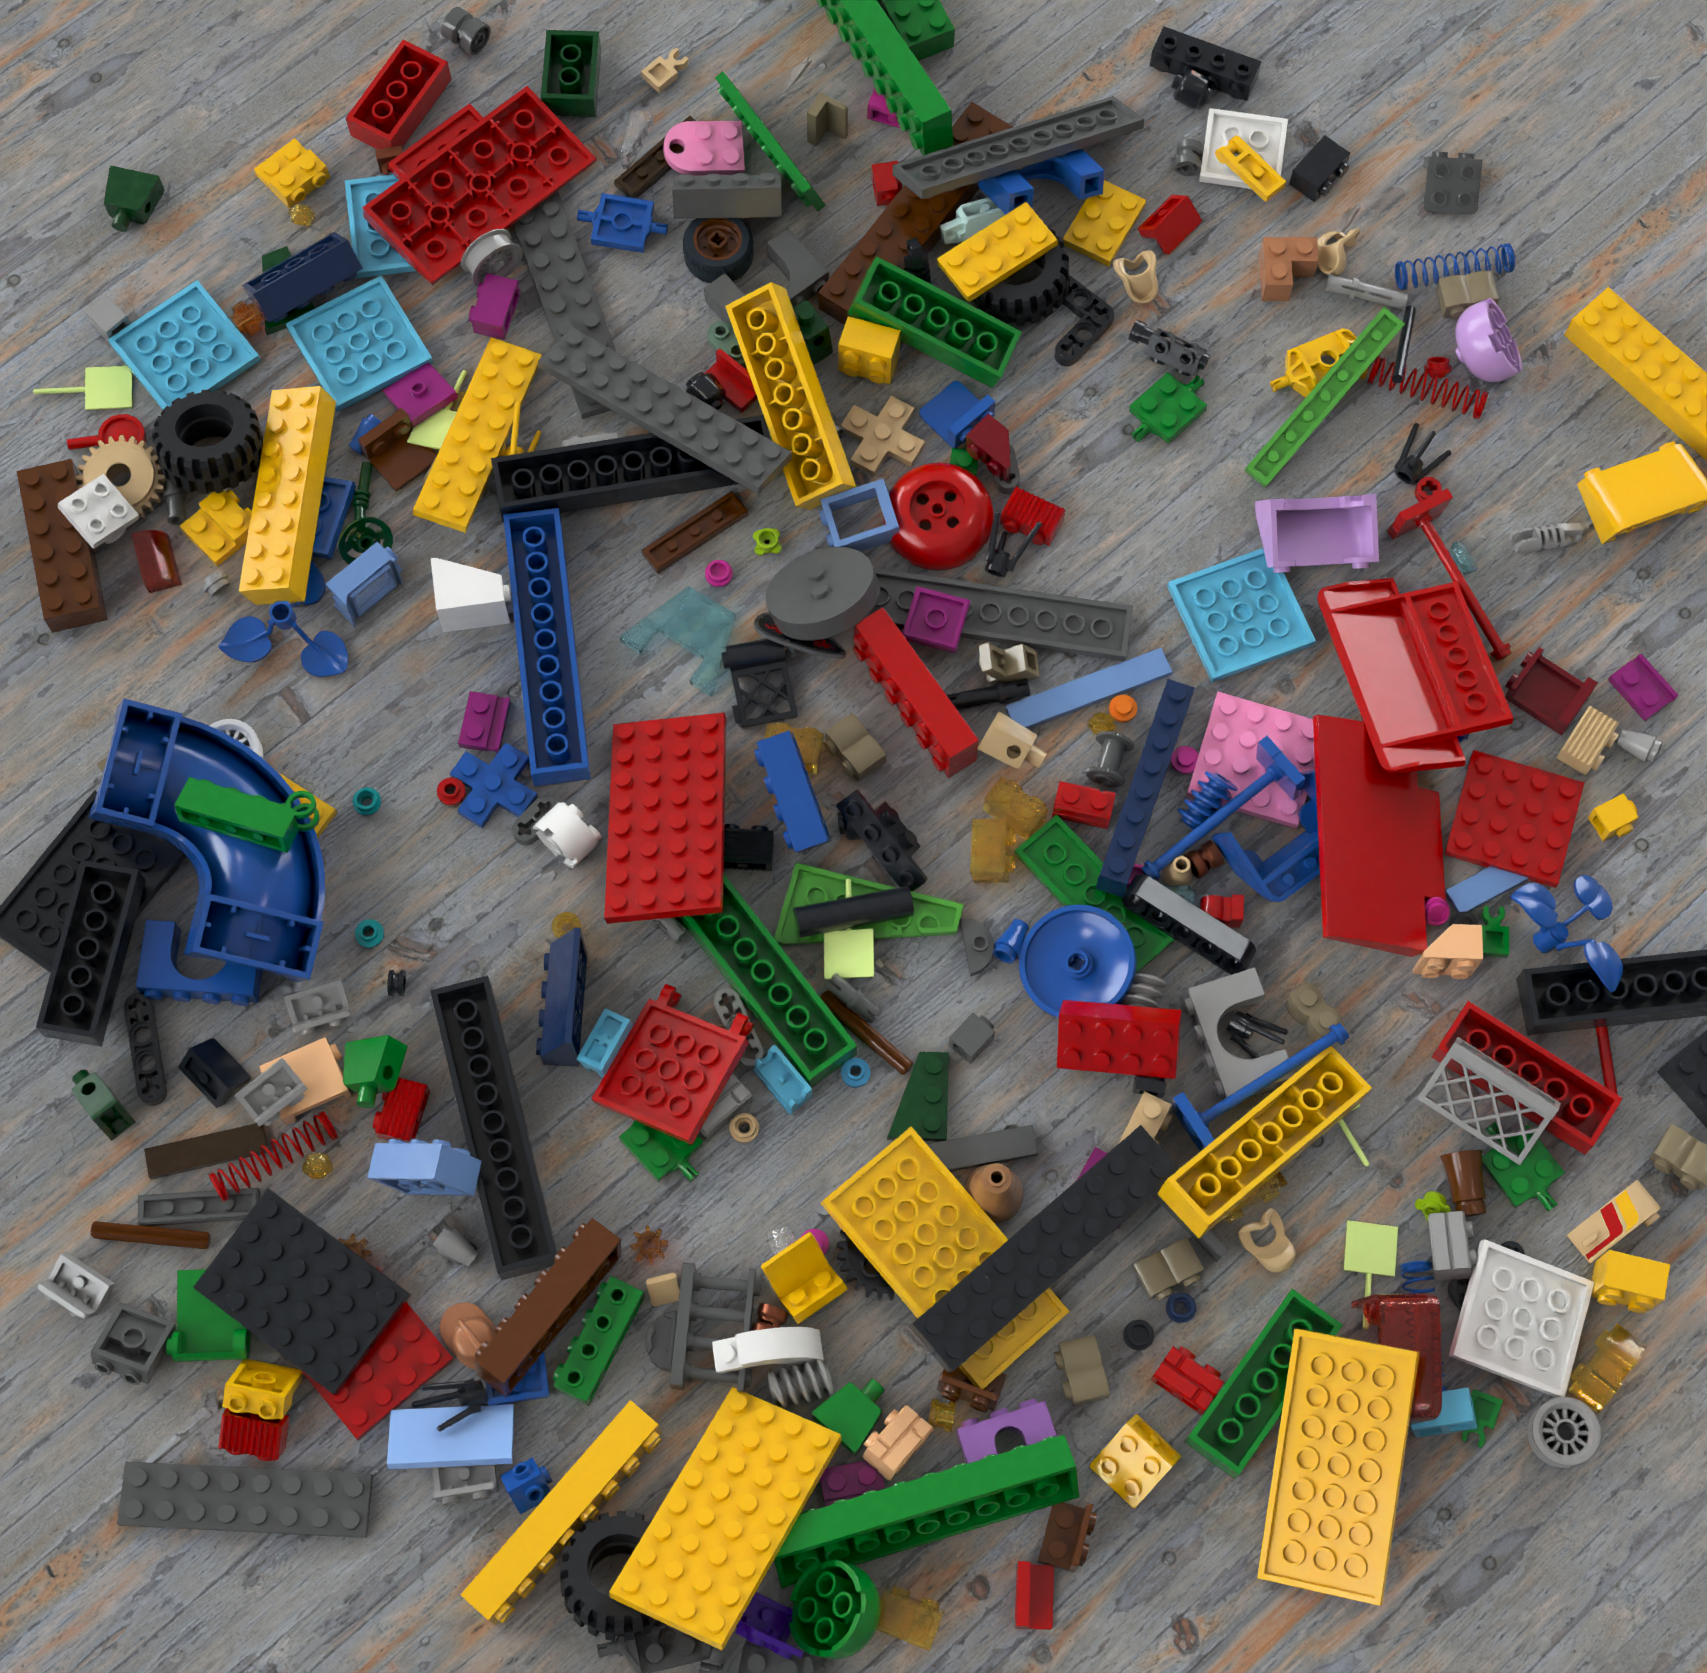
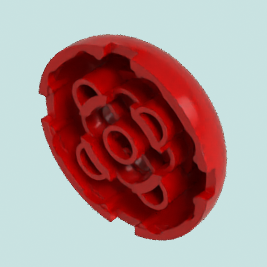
M941 462L918 466L904 474L889 492L900 531L891 538L889 543L897 554L899 553L916 567L940 571L962 566L976 557V554L987 544L991 536L994 510L990 495L983 483L973 473L960 466ZM950 494L956 495V499L952 502L945 500ZM923 497L929 501L924 505H920L917 500ZM935 511H941L940 514H935ZM951 518L959 521V524L954 528H950L947 525ZM924 521H928L931 525V528L927 531L919 527Z

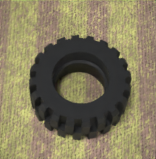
M1047 226L1057 238L1058 245L1032 261L1043 269L1040 275L1031 282L1022 285H1010L1001 281L972 300L975 302L977 309L983 312L986 311L987 314L1000 319V321L1008 325L1010 322H1015L1016 326H1024V322L1031 321V324L1039 322V317L1041 316L1047 318L1053 314V307L1056 309L1060 307L1063 303V296L1067 295L1069 289V256L1064 246V241L1060 236H1056L1055 230Z
M208 389L201 390V393L194 394V392L188 393L182 399L178 397L172 401L170 407L166 406L162 410L161 416L157 417L154 429L152 430L153 444L163 474L167 479L171 480L172 484L179 488L183 486V489L188 492L194 493V491H198L200 494H209V492L215 491L217 494L224 492L223 489L231 488L232 490L238 487L241 481L246 482L252 476L251 472L255 473L259 468L263 437L257 414L247 401L233 393L228 395L223 390L210 392ZM208 437H225L221 442L211 446H192L194 443Z
M617 1511V1516L609 1517V1513L606 1512L600 1514L599 1521L595 1523L592 1519L583 1523V1532L575 1531L570 1537V1545L565 1546L562 1553V1563H560L562 1597H564L568 1613L574 1614V1621L580 1627L586 1624L588 1626V1633L597 1637L599 1632L605 1633V1640L615 1641L616 1635H624V1641L634 1639V1633L640 1632L641 1636H645L651 1633V1626L653 1624L657 1627L662 1624V1622L601 1593L591 1582L592 1569L605 1557L614 1554L632 1555L653 1519L648 1523L644 1521V1515L635 1512L634 1517L626 1516V1511Z

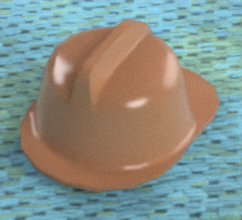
M467 1302L457 1303L448 1308L443 1314L440 1322V1335L460 1362L466 1367L476 1370L475 1360L477 1358L475 1353L485 1341L490 1343L496 1336L494 1332L496 1326L478 1306Z

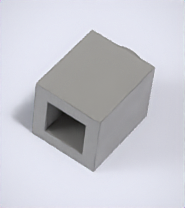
M106 295L100 300L93 302L89 309L85 311L91 325L106 340L131 324L127 315Z

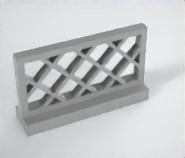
M1457 1037L1417 1098L1518 1165H1521L1550 1120L1553 1119L1561 1104L1459 1037ZM1451 1058L1463 1066L1465 1076L1448 1079L1445 1067ZM1468 1069L1474 1072L1475 1074L1469 1075ZM1442 1073L1444 1080L1436 1081ZM1483 1078L1488 1081L1490 1093L1474 1096L1470 1080ZM1466 1081L1469 1097L1453 1099L1449 1084ZM1445 1084L1448 1096L1447 1101L1436 1102L1427 1096L1433 1086ZM1494 1086L1500 1089L1501 1091L1495 1092ZM1508 1094L1514 1098L1515 1110L1499 1112L1496 1096ZM1492 1097L1495 1113L1478 1116L1475 1100ZM1471 1101L1474 1117L1462 1119L1457 1116L1454 1104ZM1519 1102L1525 1105L1526 1108H1520ZM1450 1105L1451 1111L1445 1108L1444 1106ZM1534 1111L1544 1118L1538 1127L1525 1129L1522 1113ZM1518 1114L1521 1130L1504 1133L1501 1117ZM1496 1118L1500 1134L1488 1136L1482 1132L1480 1121ZM1470 1122H1475L1476 1127L1471 1125ZM1533 1133V1135L1528 1141L1527 1134ZM1523 1136L1525 1147L1519 1155L1508 1149L1506 1137ZM1500 1138H1501L1502 1144H1500L1499 1142H1497V1141L1494 1140V1139H1500Z

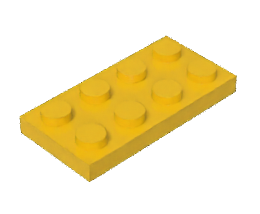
M1025 202L937 258V264L969 303L1056 247L1058 240L1029 204Z

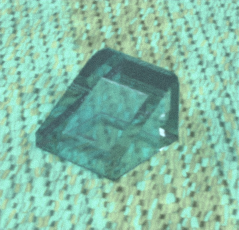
M1458 541L1453 542L1449 553L1462 575L1465 576L1476 571L1478 567L1467 547Z

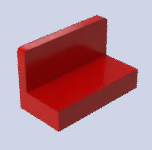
M1171 195L1137 230L1142 237L1155 238L1163 253L1170 254L1202 222V219L1189 196Z
M719 348L715 352L716 362L704 374H713L726 390L724 400L740 413H743L757 399L749 372Z
M1027 1561L1017 1562L1015 1628L1052 1629L1054 1567L1052 1565H1036Z

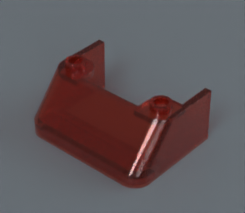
M1425 1293L1373 1294L1352 1301L1351 1308L1363 1309L1368 1323L1378 1326V1344L1420 1352L1409 1425L1436 1419L1442 1408L1441 1325L1438 1297L1434 1294Z

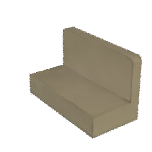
M821 92L807 111V142L815 146L818 145L827 131L842 139L848 136V107Z

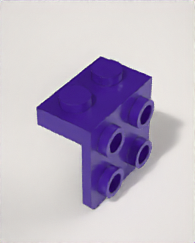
M755 1592L736 1626L735 1633L789 1660L792 1655L802 1658L804 1654L803 1651L787 1643L791 1633L789 1623L793 1622V1609Z

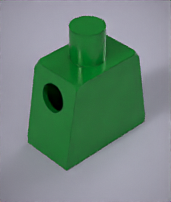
M389 1035L346 1042L343 1083L345 1087L358 1093L356 1103L358 1106L373 1108L378 1093L391 1092L395 1089L406 1055L407 1045Z
M873 1378L862 1390H859L853 1383L849 1382L812 1412V1418L821 1426L841 1434L842 1441L840 1444L853 1456H856L882 1416V1410L875 1402L885 1392V1389Z

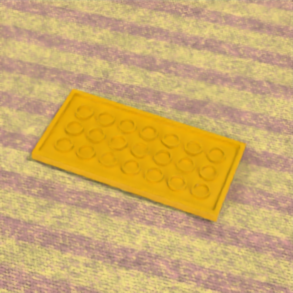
M912 1127L907 1129L820 1203L917 1318L923 1315L1008 1241L1007 1237ZM1048 1288L963 1362L959 1368L974 1386L984 1389L1070 1311L1055 1293Z
M1294 1329L1259 1561L1258 1579L1378 1606L1383 1604L1420 1352Z
M732 1387L609 1591L610 1598L723 1651L841 1443V1434L746 1392H737V1388Z

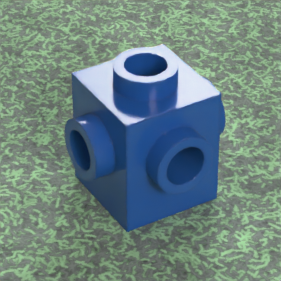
M533 1457L517 1464L513 1469L500 1476L520 1515L538 1506L551 1491L548 1484L553 1482L546 1467L543 1465L539 1468Z

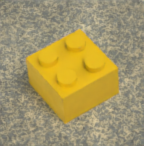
M848 316L838 344V371H842L851 377L860 376L868 378L877 384H891L900 357L901 330Z
M1608 1250L1595 1261L1592 1281L1595 1283L1591 1297L1597 1298V1302L1603 1305L1615 1306L1618 1303L1628 1306L1627 1309L1629 1311L1646 1313V1311H1650L1665 1300L1670 1264Z

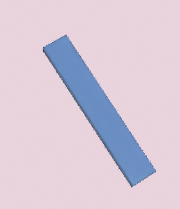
M1162 648L1006 705L1005 710L1009 718L1030 729L1172 675V670Z

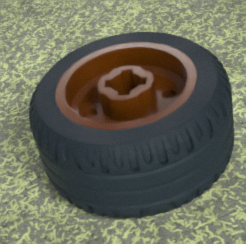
M695 218L689 224L683 236V254L686 266L695 277L706 283H712L724 273L733 282L738 280L748 271L754 257L753 236L750 228L741 218Z

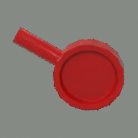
M117 414L109 417L102 423L98 435L67 439L68 450L99 446L98 441L100 440L104 444H108L110 436H112L115 442L119 441L120 435H123L127 442L131 436L135 437L138 445L142 440L146 443L147 436L142 423L136 417L129 414Z

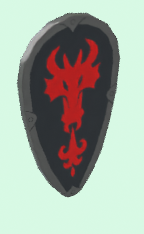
M770 612L757 615L754 620V629L763 637L787 646L786 653L789 657H795L801 651L828 658L843 659L846 657V650L831 637L820 640H797L784 635L775 626Z

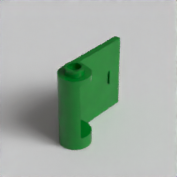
M206 1269L177 1270V1331H174L172 1337L167 1339V1355L172 1356L174 1362L249 1359L251 1331L193 1288Z

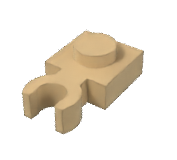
M678 48L670 51L668 59L664 60L659 56L641 71V77L658 93L678 79L677 71L684 70L689 64L688 57L686 56L682 60H675L679 57Z

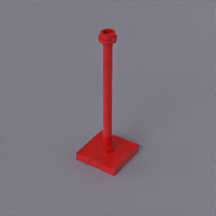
M1447 488L1399 512L1387 532L1391 539L1394 540L1417 527L1418 529L1422 528L1452 581L1458 582L1467 606L1494 650L1490 653L1492 658L1495 657L1497 661H1500L1512 653L1510 650L1511 646L1509 643L1503 644L1431 523L1433 519L1442 514L1453 499Z

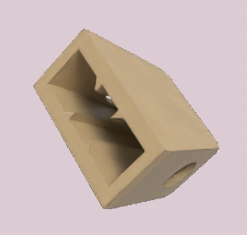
M1001 712L997 713L977 748L1017 769L1020 768L1024 760L1039 768L1047 755L1046 752L1033 746L1037 737L1035 733Z

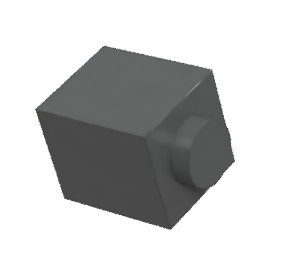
M972 1013L949 1037L948 1045L971 1064L994 1040V1026L984 1016L978 1017Z

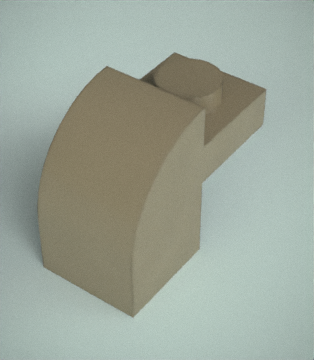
M989 642L979 645V666L982 672L986 674L987 683L996 685V682L1002 681L1003 684L1025 678L1028 681L1040 678L1037 651L1028 646L1020 644L1002 650Z

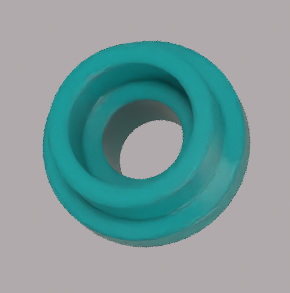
M369 787L359 789L352 799L355 811L364 816L376 813L380 809L382 802L380 794L375 789ZM366 799L372 800L369 806H364L362 803Z
M374 919L361 921L355 929L356 941L365 948L378 946L384 938L382 925ZM367 929L374 930L373 935L370 937L364 936V932Z

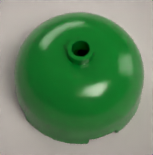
M837 1559L823 1563L816 1562L800 1576L791 1594L790 1601L794 1603L792 1611L793 1622L789 1623L790 1631L797 1645L809 1654L826 1659L848 1658L861 1651L871 1641L877 1630L881 1615V1602L877 1587L865 1571L853 1564Z

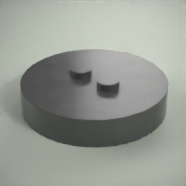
M847 547L823 548L806 553L784 566L775 575L767 588L766 605L775 626L784 635L797 640H820L841 634L861 622L877 603L880 585L871 561L862 552Z

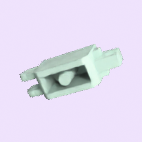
M989 197L960 205L956 210V219L940 225L941 239L945 244L964 242L1005 214Z

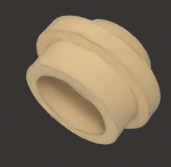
M740 1113L730 1122V1134L733 1139L740 1143L751 1142L759 1133V1123L753 1115ZM742 1124H747L750 1127L747 1133L739 1131V1127Z

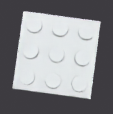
M1209 108L1199 182L1251 189L1226 164L1219 162L1215 156V151L1221 146H1227L1228 141L1235 135L1243 139L1281 176L1288 119Z

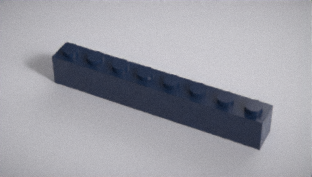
M1167 679L1096 885L1098 890L1119 897H1123L1195 687Z

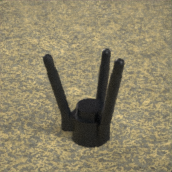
M1418 423L1413 425L1400 459L1394 466L1396 476L1407 484H1413L1415 481L1418 483L1425 475L1451 455V451L1447 450L1426 468L1422 469L1423 462L1420 457L1436 435L1435 431H1431L1416 454L1407 457L1419 427Z
M996 511L992 524L989 549L985 558L987 561L985 571L994 576L1004 578L1007 571H1014L1017 561L1037 534L1042 523H1036L1010 560V554L1003 551L1008 535L1006 531L1002 533L998 547L995 549L1000 512Z
M1239 1010L1234 1014L1226 1029L1233 1034L1230 1040L1239 1044L1253 1059L1260 1056L1243 1040L1244 1037L1249 1040L1253 1033L1256 1032L1283 1045L1285 1044L1284 1039L1261 1027L1284 1035L1288 1034L1287 1029L1255 1018L1249 1013L1244 1014Z
M474 1378L458 1382L423 1384L420 1386L422 1391L457 1389V1391L412 1402V1407L459 1398L461 1407L467 1406L468 1408L437 1427L438 1431H443L465 1417L480 1412V1405L487 1403L481 1379L474 1381Z

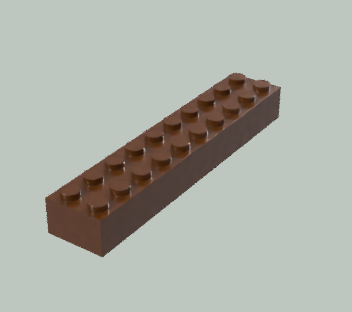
M971 102L952 126L953 146L997 133L1013 126ZM978 183L956 188L954 191L940 193L928 199H921L904 185L818 292L819 309L845 325L847 317H853L847 314L875 257L877 256L905 271L906 241L917 238L922 251L926 250L928 254L941 238L940 225L956 219V210L959 206L969 203L980 189Z

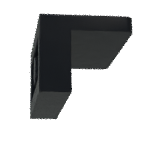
M214 1038L190 1047L178 1067L216 1108L225 1105L233 1090L248 1083L251 1079V1076Z

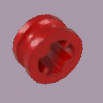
M1434 477L1422 478L1415 489V497L1418 502L1441 492V483ZM1426 486L1431 488L1430 491L1434 490L1432 495H1426V491L1423 492Z

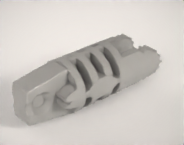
M1555 523L1554 525L1548 524L1546 526L1518 529L1510 532L1508 535L1510 541L1516 545L1514 546L1516 553L1524 554L1555 549L1556 547L1562 548L1581 542L1583 528L1580 523Z

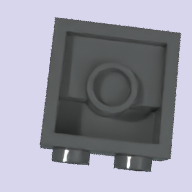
M119 1302L91 1350L92 1364H95L96 1370L102 1374L110 1375L113 1371L123 1375V1379L129 1384L139 1385L140 1382L149 1384L163 1360L162 1352L166 1347L167 1339L171 1338L176 1330V1324L173 1321Z

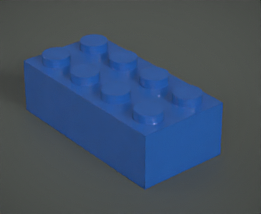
M788 730L756 742L758 749L754 750L759 766L766 768L768 776L764 777V782L769 794H775L778 802L773 807L778 821L785 822L787 831L783 832L788 849L794 848L795 852L800 853L831 842V837L794 733Z

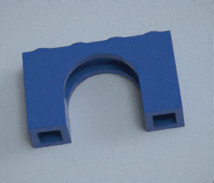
M1083 149L1068 152L1066 155L1047 159L1041 163H1034L1019 170H1012L997 177L981 180L978 182V187L1006 215L1025 202L1033 209L1034 188L1027 182L1029 180L1049 179L1057 181L1066 186L1081 200L1103 194L1105 170Z
M146 920L136 988L144 997H148L150 1000L173 997V1000L179 1002L202 999L203 1002L209 1004H219L220 1000L231 1001L232 1004L238 1006H248L249 1002L258 1003L263 970L226 962L217 974L209 978L200 980L187 978L181 975L177 968L181 929L173 921Z

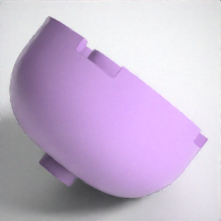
M1491 298L1468 307L1459 317L1455 330L1458 346L1456 354L1459 361L1465 363L1470 372L1478 379L1486 382H1501L1519 374L1518 372L1522 371V362L1515 338L1512 339L1510 331L1505 324L1507 320L1499 306Z

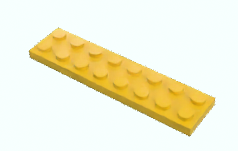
M493 337L490 338L413 508L414 516L466 533L493 472L491 458L499 457L513 427L515 403L520 402L522 406L539 368L538 360L542 357V354Z

